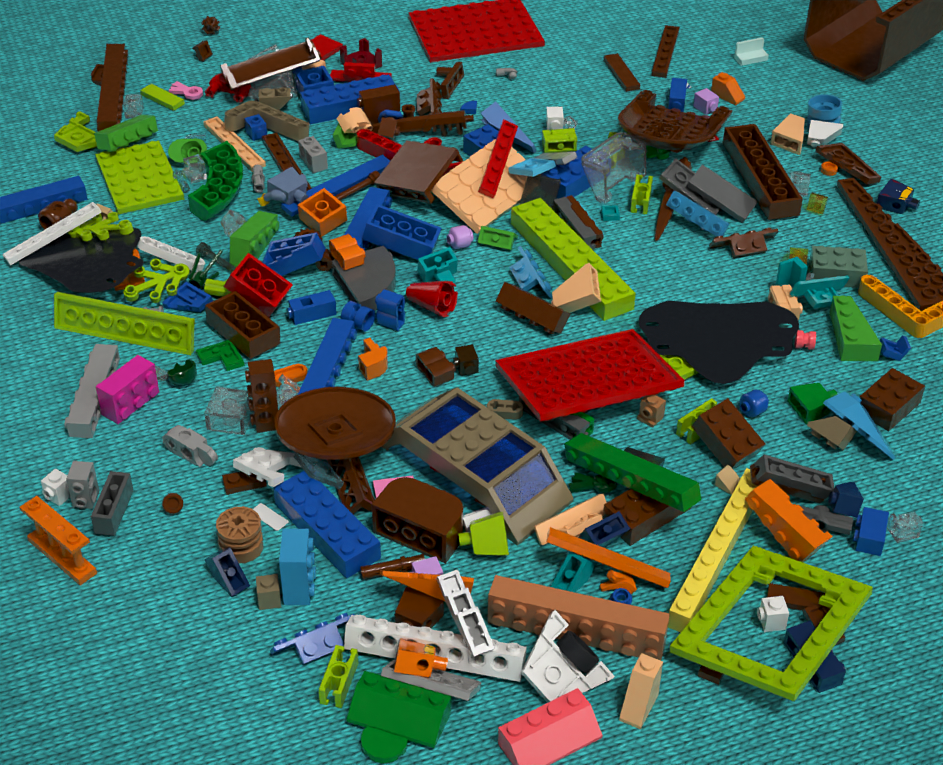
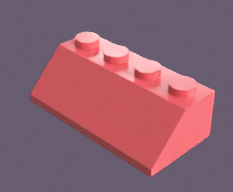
M578 688L498 727V745L513 765H551L601 739L603 736L591 704Z

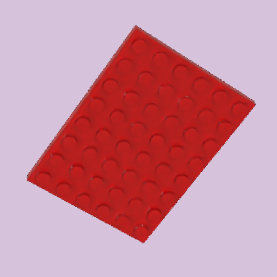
M521 0L483 1L480 3L458 4L451 7L444 6L436 9L429 8L422 11L408 12V18L430 63L545 46V40Z
M634 329L495 360L496 368L539 421H548L552 418L564 417L577 412H586L590 409L602 408L606 405L622 403L623 401L639 399L643 396L656 395L660 392L673 391L684 387V379Z

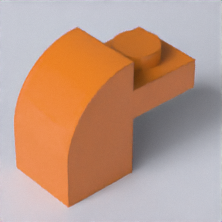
M370 337L363 340L364 354L358 355L359 370L367 381L381 376L388 368L386 346L379 348V345L374 343Z

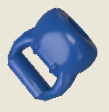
M384 110L378 116V123L381 122L382 117L401 119L403 115L400 111Z

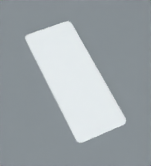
M262 503L253 509L258 513L263 522L276 531H279L289 522Z

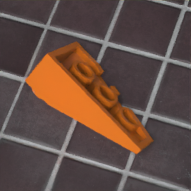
M380 570V575L446 602L436 580L437 576H440L438 574ZM461 576L465 588L468 587L471 594L474 578Z

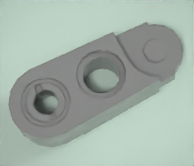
M177 425L162 437L163 443L169 451L198 467H201L203 464L211 466L218 460L216 452L207 445V438L190 428L187 429Z

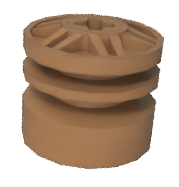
M241 506L227 509L219 515L216 520L219 551L231 548L238 563H247L260 556L263 551L261 518L258 513L251 508Z

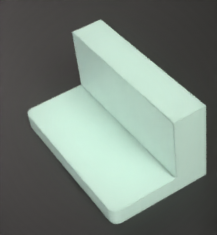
M764 38L737 42L735 60L741 66L767 61L769 55L763 50Z

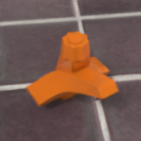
M608 571L607 578L609 580L600 584L601 592L624 588L632 594L637 590L632 575L623 571Z

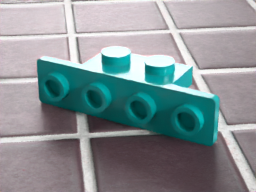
M846 275L798 281L794 284L789 294L791 297L804 295L813 308L831 306L832 297L839 296L836 291L842 290L850 278Z

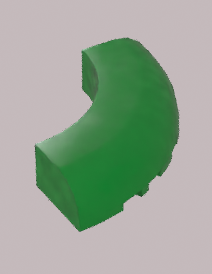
M228 141L200 153L202 170L208 175L207 182L189 194L188 200L190 212L202 221L209 220L225 209L234 199L242 184L243 165L241 157Z

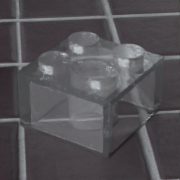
M216 386L204 412L207 430L245 435L251 421L250 414L254 413L253 411L250 412L248 400H251L252 397H248L247 391Z

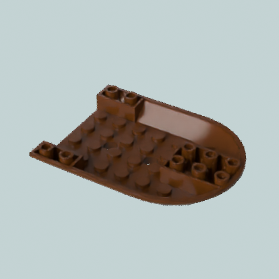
M643 90L620 112L618 122L628 135L637 140L639 144L680 153L682 150L696 148L712 139L733 113V110L720 106L716 108L711 116H699L694 112L685 113L676 108L667 109L662 105L655 106L657 94L652 93L650 90Z

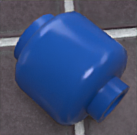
M755 389L740 397L739 407L746 416L755 417L767 410L769 400L765 393Z

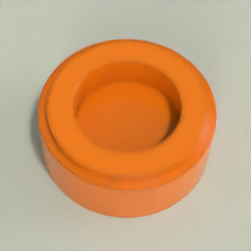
M830 161L822 163L821 172L824 175L833 176L837 174L838 166Z

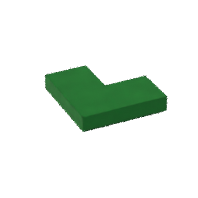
M229 340L195 350L202 366L219 360L226 371L245 366L238 350Z

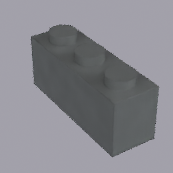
M110 471L91 515L95 534L115 536L133 493L130 473Z

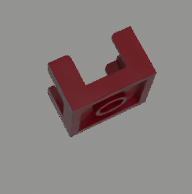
M363 38L359 40V51L347 55V46L340 47V62L343 65L345 62L375 64V69L382 67V50L377 48L375 55H373L369 51V41Z

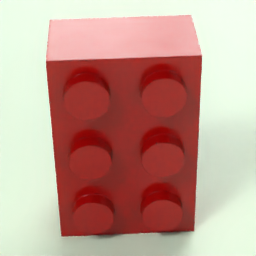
M250 253L245 256L230 274L224 285L230 292H238L268 318L293 286L292 283Z

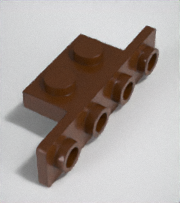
M433 78L430 79V87L421 90L417 94V112L420 116L429 111L431 113L442 112L441 87Z
M765 228L759 232L751 230L741 235L734 233L729 237L717 236L713 238L709 247L711 249L730 245L733 258L766 253L768 249L765 239L774 238L779 231L778 228Z

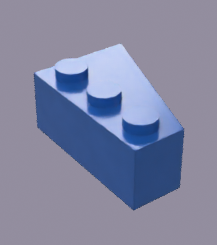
M317 233L271 241L262 263L283 276L320 261L326 247Z

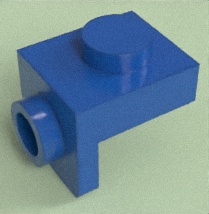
M902 335L897 342L880 338L882 343L880 353L886 358L890 357L901 361L911 349L906 336Z

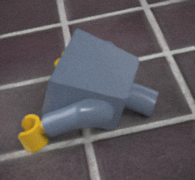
M290 167L267 180V193L257 198L260 206L269 204L271 200L281 201L287 205L297 200L300 203L308 198V195H306V188L308 186L306 176L304 174L299 175L293 167Z

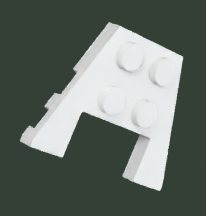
M261 447L254 448L252 451L243 453L242 456L233 459L234 468L248 475L253 473L257 475V480L262 482L265 479L268 481V485L272 487L284 482V474L276 472L277 470L289 464L305 469L317 464V458L298 453L266 450Z
M556 610L550 613L521 671V674L547 703L577 688L583 693L615 677L602 661L598 662L584 676L562 653L553 640L569 625Z

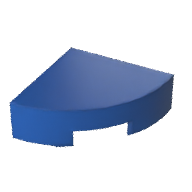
M477 101L464 103L460 111L465 110L466 114H476Z

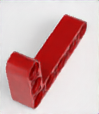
M367 129L358 130L356 133L357 148L374 157L383 154L391 161L402 147V145ZM437 137L429 138L424 142L442 146V140Z

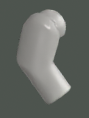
M497 68L496 76H509L510 79H515L517 77V70L514 68Z

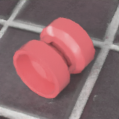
M798 330L795 336V348L801 349L804 346L808 350H814L816 332L804 333L803 330Z

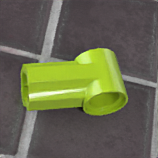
M207 279L205 282L204 292L209 295L223 297L232 293L224 287L227 280Z

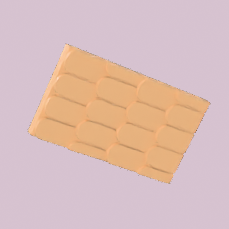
M495 140L442 176L431 190L476 234L480 233L481 226L488 227L512 207L541 187V174L534 177L509 174L508 168L526 160L511 147L495 197L491 198L478 192Z

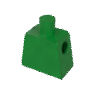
M820 383L790 387L788 402L807 425L808 422L829 415L831 410L823 403L825 400L838 394L834 389L826 391Z

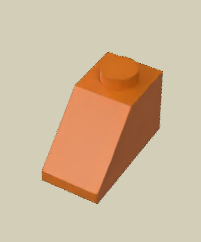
M721 72L713 78L711 91L718 95L719 98L734 105L745 100V95L734 77Z

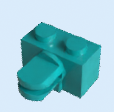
M451 247L418 258L417 272L423 282L452 281L455 284L456 279L453 274L457 272L458 259Z

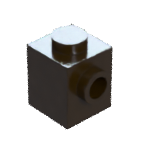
M473 344L455 347L453 364L455 369H458L460 376L479 373V358Z

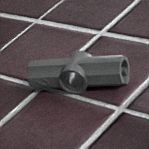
M818 505L814 508L801 506L804 509L803 514L810 520L814 518L819 523L818 528L823 532L830 530L850 535L853 517L831 513L830 509L823 505Z

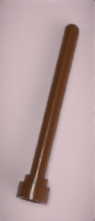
M376 170L369 173L367 179L335 195V197L340 201L368 185H375L374 182L380 173Z

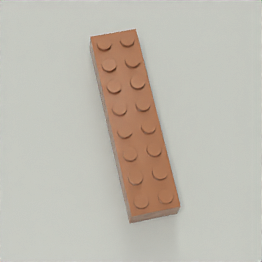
M495 575L488 594V623L540 635L550 613L556 610L569 625L556 639H560L570 630L591 647L640 657L641 653L660 661L662 660L667 639L669 613Z

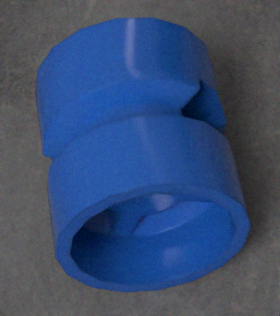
M348 301L341 312V319L354 321L355 328L366 332L374 323L375 311L354 301Z

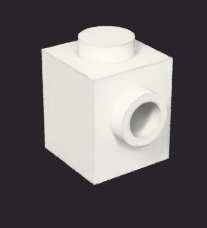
M547 107V130L563 129V107Z
M54 469L41 480L42 493L46 499L61 506L70 498L66 481L67 475Z
M783 596L761 599V605L757 608V616L759 621H761L764 632L786 630L789 611Z

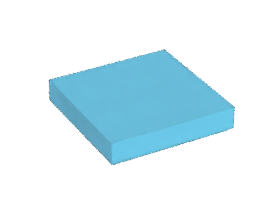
M529 158L510 166L508 170L509 174L534 177L556 167V163L554 160Z

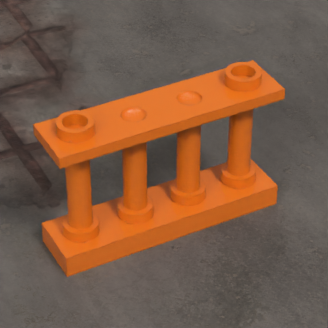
M35 496L19 507L35 524L36 530L27 535L28 541L79 585H82L97 574L96 567L87 561L81 552V548L90 543L89 538L38 496Z

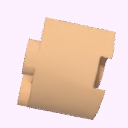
M350 108V112L344 115L341 113L336 118L344 133H356L361 129L373 130L370 121L361 108Z

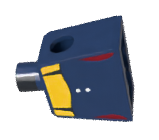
M890 179L879 193L877 204L883 207L882 210L903 214L908 207L917 210L920 200L913 198V188Z

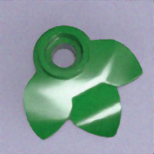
M644 145L646 151L640 154V157H657V159L662 160L667 159L671 151Z

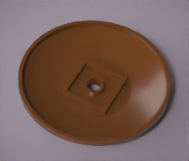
M325 387L303 392L285 402L275 416V431L279 440L285 446L308 457L329 460L354 458L375 451L392 437L396 426L395 413L385 400L373 393L349 387Z

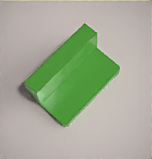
M338 123L332 135L337 148L356 146V133H344Z
M481 226L478 243L512 250L514 239H517L518 235L514 232Z

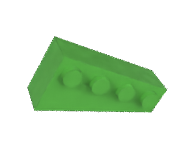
M258 211L230 236V269H235L248 253L257 259L260 257L279 229L278 214Z
M844 295L833 296L829 313L840 360L878 361L882 343L853 298Z

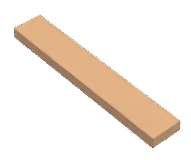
M219 117L204 121V127L221 143L228 141L237 150V154L241 157V162L251 172H253L252 168H254V165L258 164L266 167V162L236 133L224 128V122Z

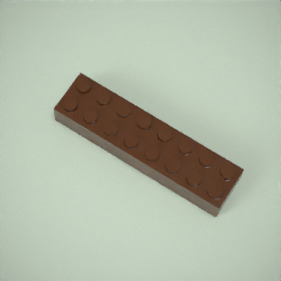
M748 124L725 127L723 145L767 219L774 220L800 216L803 198L757 125Z

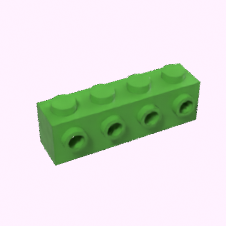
M139 115L96 132L94 135L98 149L113 152L118 147L128 146L130 142L140 141L142 137L152 136V133L157 132L158 128L154 115Z

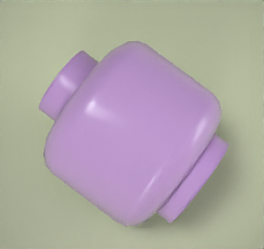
M465 225L452 227L446 236L447 243L454 249L469 247L471 242H473V232Z

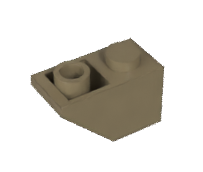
M290 88L259 89V102L277 110H280L291 99Z
M837 416L811 421L807 424L811 429L810 433L818 439L821 437L827 440L826 444L835 450L838 447L844 451L857 432L851 425Z

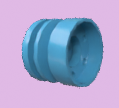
M828 94L816 95L810 98L807 116L808 130L811 120L840 124L842 101L840 98Z

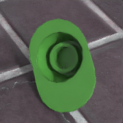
M177 139L170 144L168 154L175 162L198 164L201 162L200 153L207 150V145L201 139Z

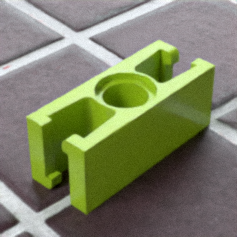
M637 174L632 195L631 213H637L636 205L643 206V214H647L652 192L653 176H648V184L641 183L643 176Z
M711 398L679 419L676 435L681 438L688 431L686 442L690 445L700 439L691 426L699 415L716 406L717 402Z
M335 646L319 687L320 704L328 705L329 699H327V696L331 690H334L332 696H335V706L337 708L343 707L359 664L358 649L351 648V656L348 662L345 663L343 662L344 647Z

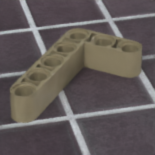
M247 101L225 112L224 128L228 131H236L245 127L244 118L259 114L265 121L267 128L296 141L309 137L310 124L258 101Z

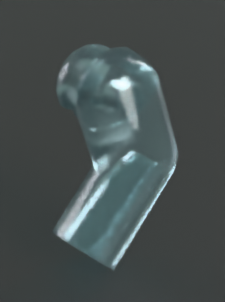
M175 170L173 178L177 179L182 192L188 193L190 187L185 173L182 170Z

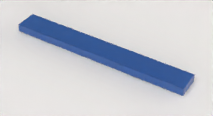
M382 154L306 191V195L309 198L325 188L335 196L367 179L369 173L375 170L381 174L390 160ZM297 200L290 205L281 203V208L293 217L299 214L298 204L300 202Z

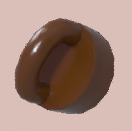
M168 493L162 500L163 508L168 513L174 514L179 512L183 507L182 497L177 493Z

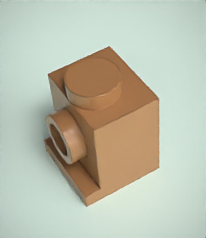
M657 395L645 396L641 400L640 413L637 419L653 428L664 418L666 400Z

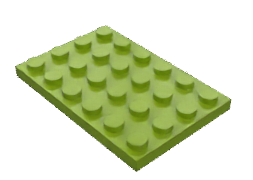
M150 141L145 144L118 148L113 152L103 151L95 154L118 214L184 200L182 189L160 141Z

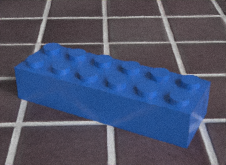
M381 75L379 77L366 78L359 81L354 80L328 87L324 86L313 90L309 89L300 92L301 109L310 125L335 120L341 113L344 115L350 112V108H359L357 104L359 91L394 85L395 83L390 75Z
M308 469L273 487L275 505L298 529H309L310 538H314V546L346 579L361 571L360 566L371 565L381 559L380 541Z

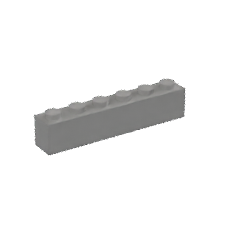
M95 344L93 351L90 352L89 362L84 368V376L80 378V387L75 391L74 403L70 405V414L65 418V429H68L69 437L93 438L101 416L96 386L117 370L120 361L118 345Z

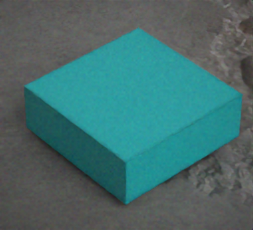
M618 205L601 206L603 221L620 220Z

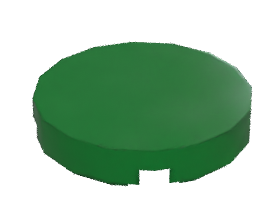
M369 726L363 730L361 736L363 753H366L372 761L379 763H390L398 760V757L403 756L406 752L408 739Z

